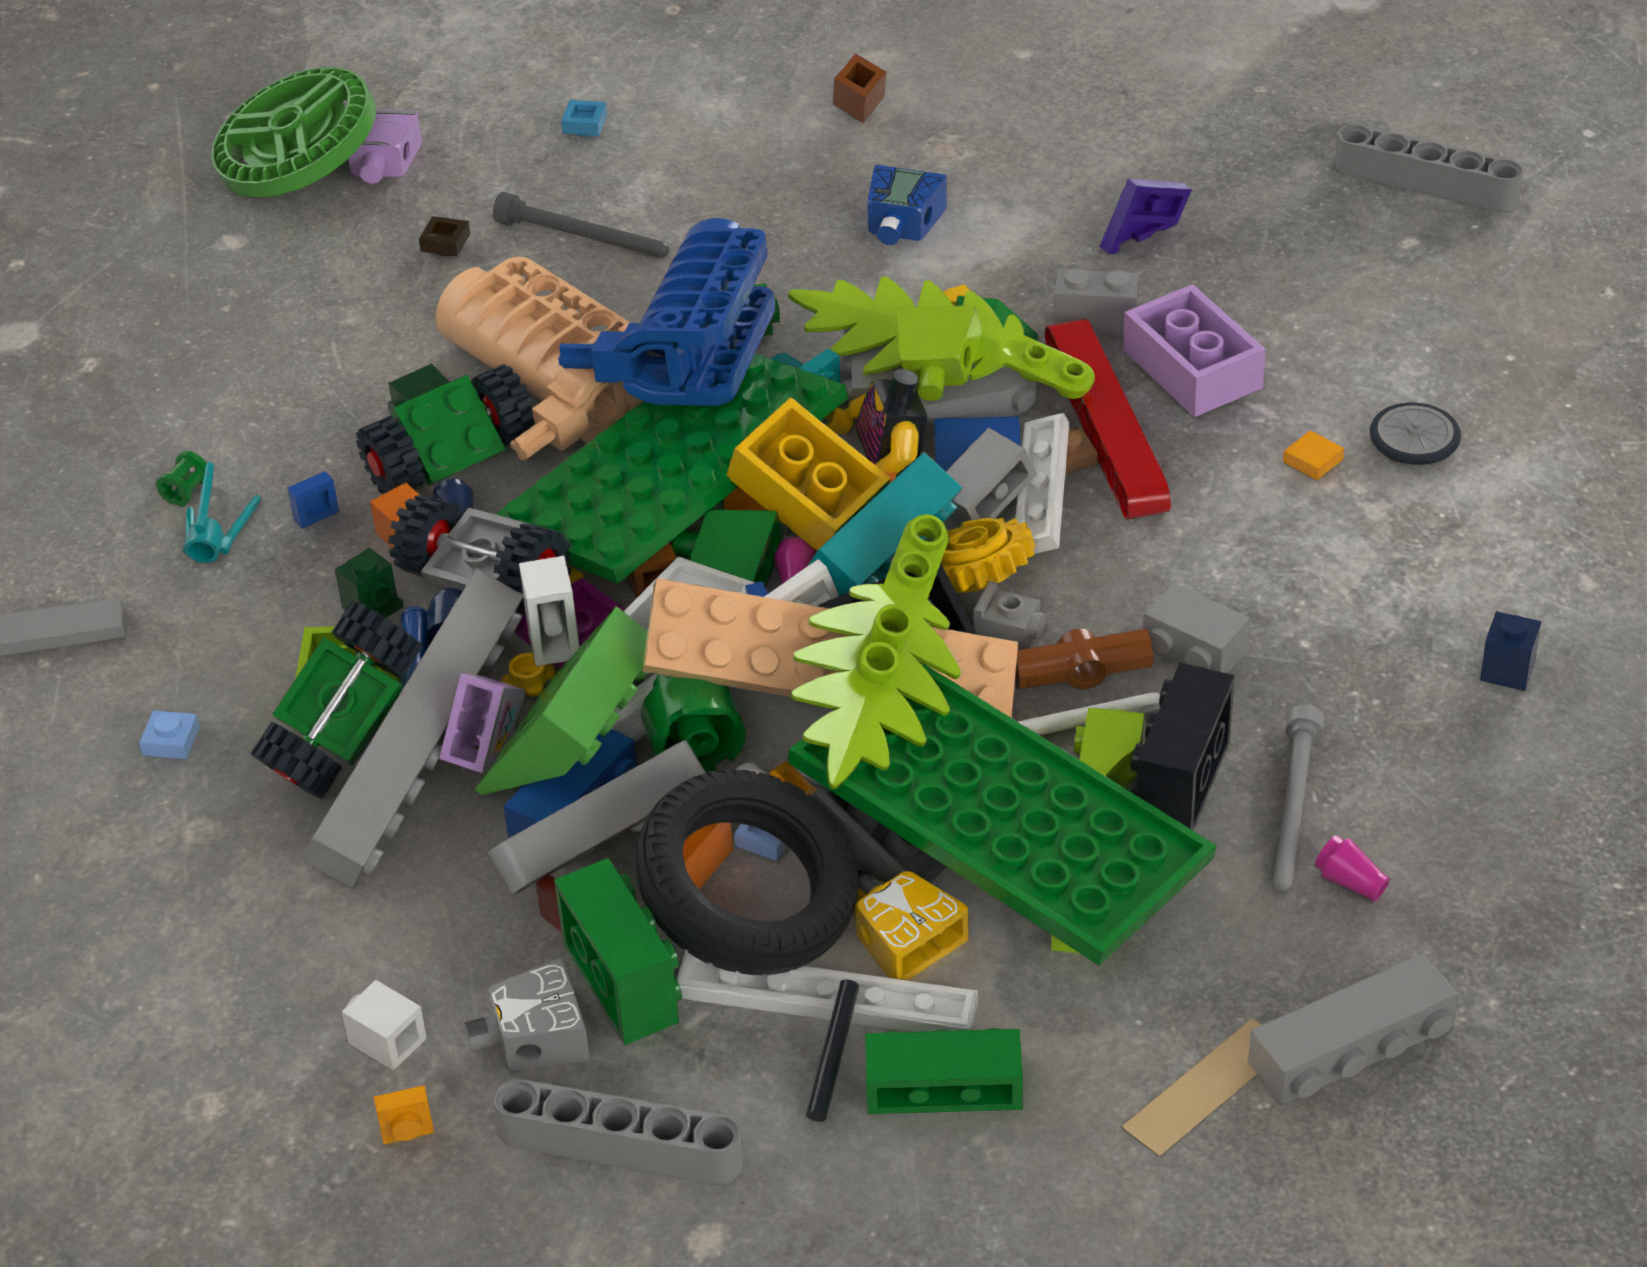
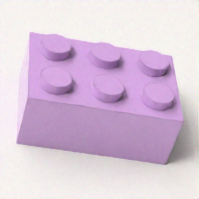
M1193 284L1124 312L1123 351L1193 417H1197L1263 388L1266 349Z

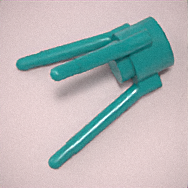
M208 462L205 467L196 522L194 509L189 507L186 510L185 543L182 551L190 559L200 563L215 561L219 553L229 554L232 542L261 502V497L255 495L224 536L221 525L216 520L207 518L214 473V463Z

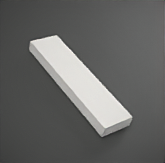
M1064 413L1024 423L1022 447L1025 448L1037 475L1018 494L1015 519L1018 520V524L1026 522L1027 527L1031 529L1036 546L1034 549L1035 554L1059 548L1069 421Z

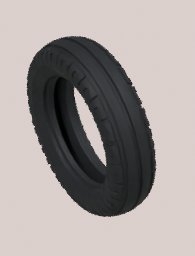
M718 770L700 774L682 782L664 795L653 807L643 824L638 838L636 876L645 906L650 909L660 929L666 932V935L680 948L688 950L687 953L707 964L710 962L714 967L734 973L738 971L740 974L773 975L798 969L816 960L828 951L841 937L850 922L857 900L858 871L856 859L853 855L854 852L846 834L842 832L843 829L830 812H826L827 809L811 795H806L804 790L787 781L784 783L780 778L760 772L756 774L755 771ZM716 823H740L768 832L786 844L803 864L810 882L809 904L797 914L777 921L751 920L725 911L704 896L691 880L684 862V841L695 831Z

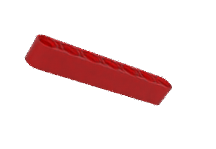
M1085 318L1046 325L1045 343L1047 346L1085 362L1094 372L1095 378L1092 388L1080 398L1068 399L1083 431L1097 451V461L1122 515L1126 520L1169 512L1171 497L1166 478L1089 320Z

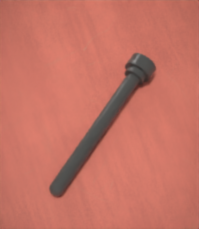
M501 192L494 203L493 219L495 222L511 226L513 223L519 224L521 221L658 257H664L669 253V246L663 241L526 206L524 201L520 200L518 195Z

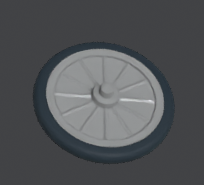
M1406 402L1389 406L1379 412L1371 423L1370 437L1374 446L1388 458L1406 464L1425 465L1439 462L1453 454L1460 444L1461 431L1456 420L1446 411L1430 404Z

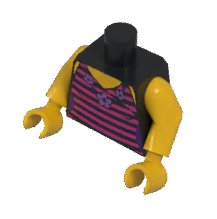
M899 369L893 373L892 379H875L871 381L868 391L850 401V407L845 410L837 407L827 415L825 419L830 422L826 426L834 433L844 435L851 429L853 419L857 418L855 428L868 460L884 473L896 472V476H899L920 456L927 423V413L916 390L918 383L917 375L909 370Z

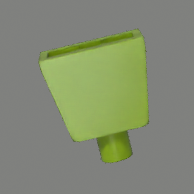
M976 305L897 309L896 319L900 363L902 369L909 370L917 375L918 383L916 387H918V395L924 400L936 401L942 398L944 386L965 384L968 381L983 334Z

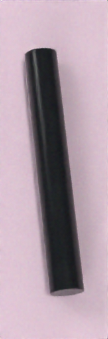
M844 979L839 984L806 1116L813 1121L823 1122L827 1118L860 987L853 980Z

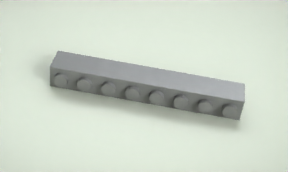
M475 570L312 837L302 861L353 888L361 872L370 877L384 851L377 848V845L382 837L390 841L392 840L405 817L398 812L403 801L412 806L425 783L423 779L418 777L424 767L432 771L439 760L442 745L438 742L443 734L446 733L460 674L479 675L483 667L489 671L492 670L504 647L497 644L502 635L510 639L523 615L516 612L523 598L521 593L482 571Z

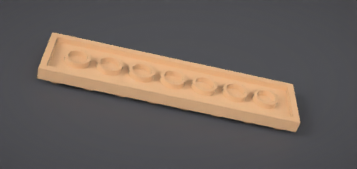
M656 578L653 586L642 672L677 678L699 679L718 685L791 697L792 690L804 683L822 676L838 673V671L796 662L793 659L794 652L815 643L849 635L809 625L808 621L811 616L828 608ZM932 627L954 656L961 670V675L958 679H953L939 671L937 672L1012 718L1018 642Z

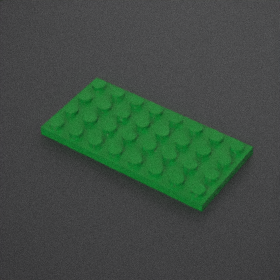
M755 353L736 396L730 402L716 406L659 405L643 401L635 408L629 410L605 431L599 433L576 453L570 455L546 476L540 478L520 496L507 503L495 515L563 533L565 535L564 540H568L571 545L566 551L571 558V561L567 562L568 564L618 584L738 488L730 480V477L726 476L735 447L790 397L821 421L848 399L846 385Z
M920 661L919 663L926 669L943 693L950 708L948 715L943 716L903 695L922 726L926 737L924 746H917L882 728L889 750V768L881 770L860 760L852 774L836 789H831L828 784L827 757L829 748L807 743L803 738L789 748L787 763L1099 966L1214 859L1217 845Z

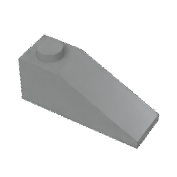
M1004 366L977 380H970L968 378V381L963 385L944 386L943 396L939 400L927 401L920 397L927 413V423L923 439L935 436L934 419L1012 417L1027 411L1036 404V382L1028 381L1022 378L1017 371Z

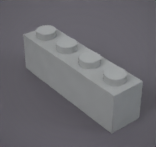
M1422 953L1252 1029L1250 1032L1248 1063L1281 1105L1299 1097L1306 1098L1315 1094L1321 1087L1343 1077H1353L1365 1067L1380 1060L1395 1058L1401 1055L1407 1048L1424 1040L1443 1036L1454 1027L1459 994Z

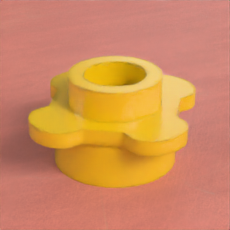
M523 653L515 656L510 661L509 674L502 677V682L522 688L527 696L535 697L542 693L545 682L553 678L555 669L551 664L536 666L533 653Z

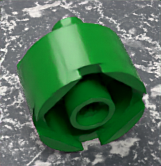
M659 675L654 680L653 689L648 693L641 707V721L655 756L686 740L707 773L717 771L715 765L727 757L731 762L740 753L745 743L746 730L728 686L693 678Z

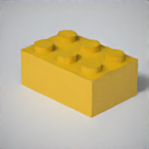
M791 397L735 447L726 475L766 510L776 511L782 523L817 551L883 491L891 479Z

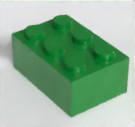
M606 858L554 879L563 945L623 1044H630L679 1023L677 1001L682 1000V992L673 969L679 967L677 954L668 939L661 941L659 938L656 922L650 909L647 906L640 908L638 905L636 893L626 873L619 875L610 859Z

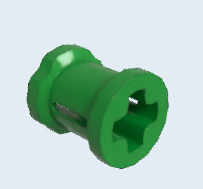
M192 451L180 452L175 459V466L171 471L162 474L157 479L158 493L172 505L180 507L187 505L192 498L191 492L198 484L203 483L207 462ZM192 467H195L194 472L190 471ZM173 485L177 487L174 491L172 490Z

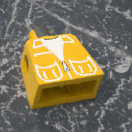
M904 871L885 884H882L872 874L863 875L858 879V902L855 905L856 934L888 978L910 980L969 940L968 907L913 872Z

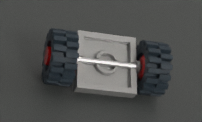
M425 495L414 496V500L408 499L404 502L406 509H398L396 514L400 519L398 522L392 521L390 527L396 529L395 535H389L388 543L395 545V547L389 550L390 557L396 558L393 563L396 567L401 568L400 570L422 576L429 584L461 591L464 590L473 573L478 569L523 595L519 563L559 556L565 557L566 566L567 562L571 561L570 555L566 553L571 545L568 540H564L565 535L561 532L469 507L463 514V512L458 511L459 507L456 504ZM567 566L568 575H571L572 567ZM524 597L520 602L521 605H524Z

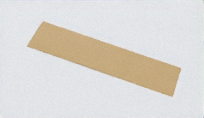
M1251 1018L1121 1127L1160 1157L1257 1075L1248 1063L1251 1030L1261 1026V1024Z

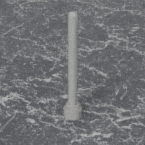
M1311 705L1294 706L1287 714L1285 732L1293 745L1273 876V885L1280 891L1288 890L1293 883L1311 746L1323 735L1324 714L1321 710Z

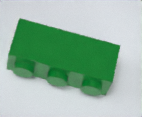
M989 1028L986 1030L956 1031L941 1029L923 1032L887 1031L883 1033H865L868 1114L1023 1110L1020 1029Z

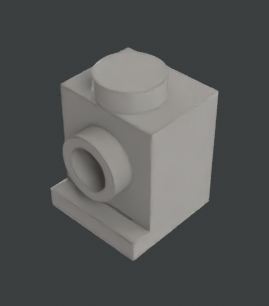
M988 582L974 608V629L977 635L1018 642V650L1028 649L1032 640L1040 639L1043 633L1046 616L1045 613L1040 612L1039 599L998 590V583Z

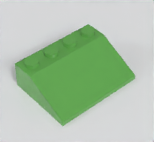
M616 606L548 682L474 790L480 795H485L563 776L577 761L585 766L602 744L596 739L597 735L599 734L603 738L619 719L620 715L614 711L617 707L622 710L638 690L632 682L634 680L637 683L641 682L648 673L642 672L647 630Z

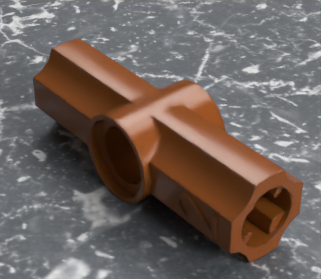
M1074 629L1062 635L1057 644L1018 650L1015 673L1016 688L1024 689L1068 681L1074 688L1090 689L1102 683L1107 674L1153 667L1154 655L1149 632L1147 629L1095 637L1090 630Z

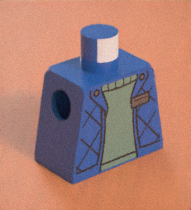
M875 165L867 204L868 231L877 235L879 241L886 245H894L900 238L915 241L922 240L947 208V175Z

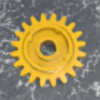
M1004 518L974 519L963 522L958 528L946 529L949 540L941 564L956 593L973 592L985 589L989 581L1000 583L1010 575L1015 574L1017 566L1027 565V558L1035 555L1034 549L1036 546L1031 529L1027 527L1026 522L1018 524L1017 519H1012L1005 523Z

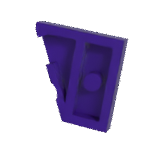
M1127 179L1099 247L1108 254H1115L1119 252V244L1133 238L1135 241L1140 242L1151 237L1157 231H1164L1177 225L1192 189L1183 182Z

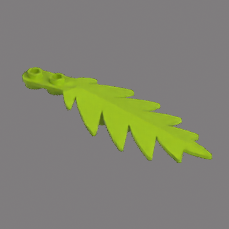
M887 276L880 278L874 300L861 289L844 280H837L832 292L804 289L789 290V299L802 308L816 313L805 323V332H830L851 328L830 348L840 356L851 355L889 343L863 367V375L867 376L901 367L896 310L899 308L916 307L908 294ZM925 280L923 282L917 308L953 306L949 298L932 281ZM974 291L966 292L963 306L976 305L983 331L973 366H976L970 372V380L983 378L1006 366L1017 371L1022 378L1028 381H1039L1055 388L1060 395L1066 398H1080L1092 388L1095 375L1088 364L1025 336L1023 326L1015 315L1008 316L1003 328L992 308Z
M924 514L917 516L907 523L884 584H863L850 588L849 595L864 600V602L837 606L809 618L808 623L812 627L849 636L815 643L795 651L793 654V659L796 662L838 671V673L822 676L804 683L791 692V698L795 701L834 710L818 719L803 734L805 742L829 748L827 777L831 789L838 788L852 774L860 760L881 770L889 768V750L882 728L917 746L925 745L926 737L922 726L903 695L943 716L948 715L950 711L943 693L930 674L919 663L920 661L953 679H958L961 675V670L949 648L930 626L932 625L941 630H947L950 626L947 618L927 600L949 540L944 523L936 516ZM919 537H927L931 542L924 541ZM906 573H914L918 578L910 577Z

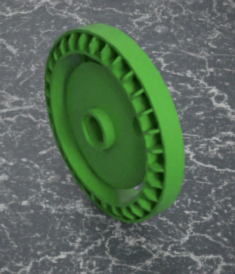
M319 67L288 75L253 94L227 118L218 131L212 146L211 159L213 166L225 185L239 195L271 197L296 191L328 175L357 151L373 127L376 117V103L365 81L357 73L349 69ZM344 100L347 101L346 108H345L344 104L342 103ZM242 155L247 165L240 163Z

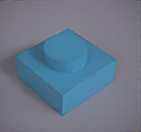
M570 100L561 120L562 133L576 134L581 137L599 136L607 117L606 102Z

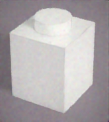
M377 980L370 984L361 994L355 995L349 1001L346 1008L341 1011L348 1043L392 1071L427 1039L421 1006Z

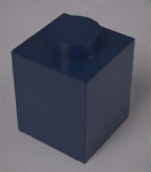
M1496 611L1485 641L1480 681L1526 691L1536 661L1542 621Z

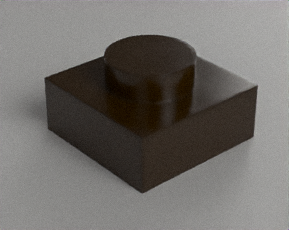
M432 216L419 238L420 251L441 256L457 257L470 235L469 221Z

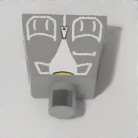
M562 958L552 960L491 985L488 989V996L492 1015L464 1022L471 1051L501 1045L507 1068L513 1071L590 1060L586 1027Z

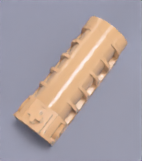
M513 257L503 261L489 272H485L479 267L467 269L457 275L442 293L436 310V325L440 334L491 369L502 364H506V367L510 366L513 369V374L517 373L519 375L520 384H525L528 389L526 392L541 401V403L532 408L535 425L510 442L511 448L517 452L520 460L528 459L548 443L561 451L567 449L578 441L579 438L589 443L599 433L605 431L622 418L629 410L643 402L629 395L623 388V381H619V383L596 382L594 369H572L559 366L558 358L560 356L559 347L561 343L595 344L601 331H591V328L597 325H605L609 328L603 331L625 332L628 324L631 322L526 257ZM544 290L553 292L547 296H536L538 292Z

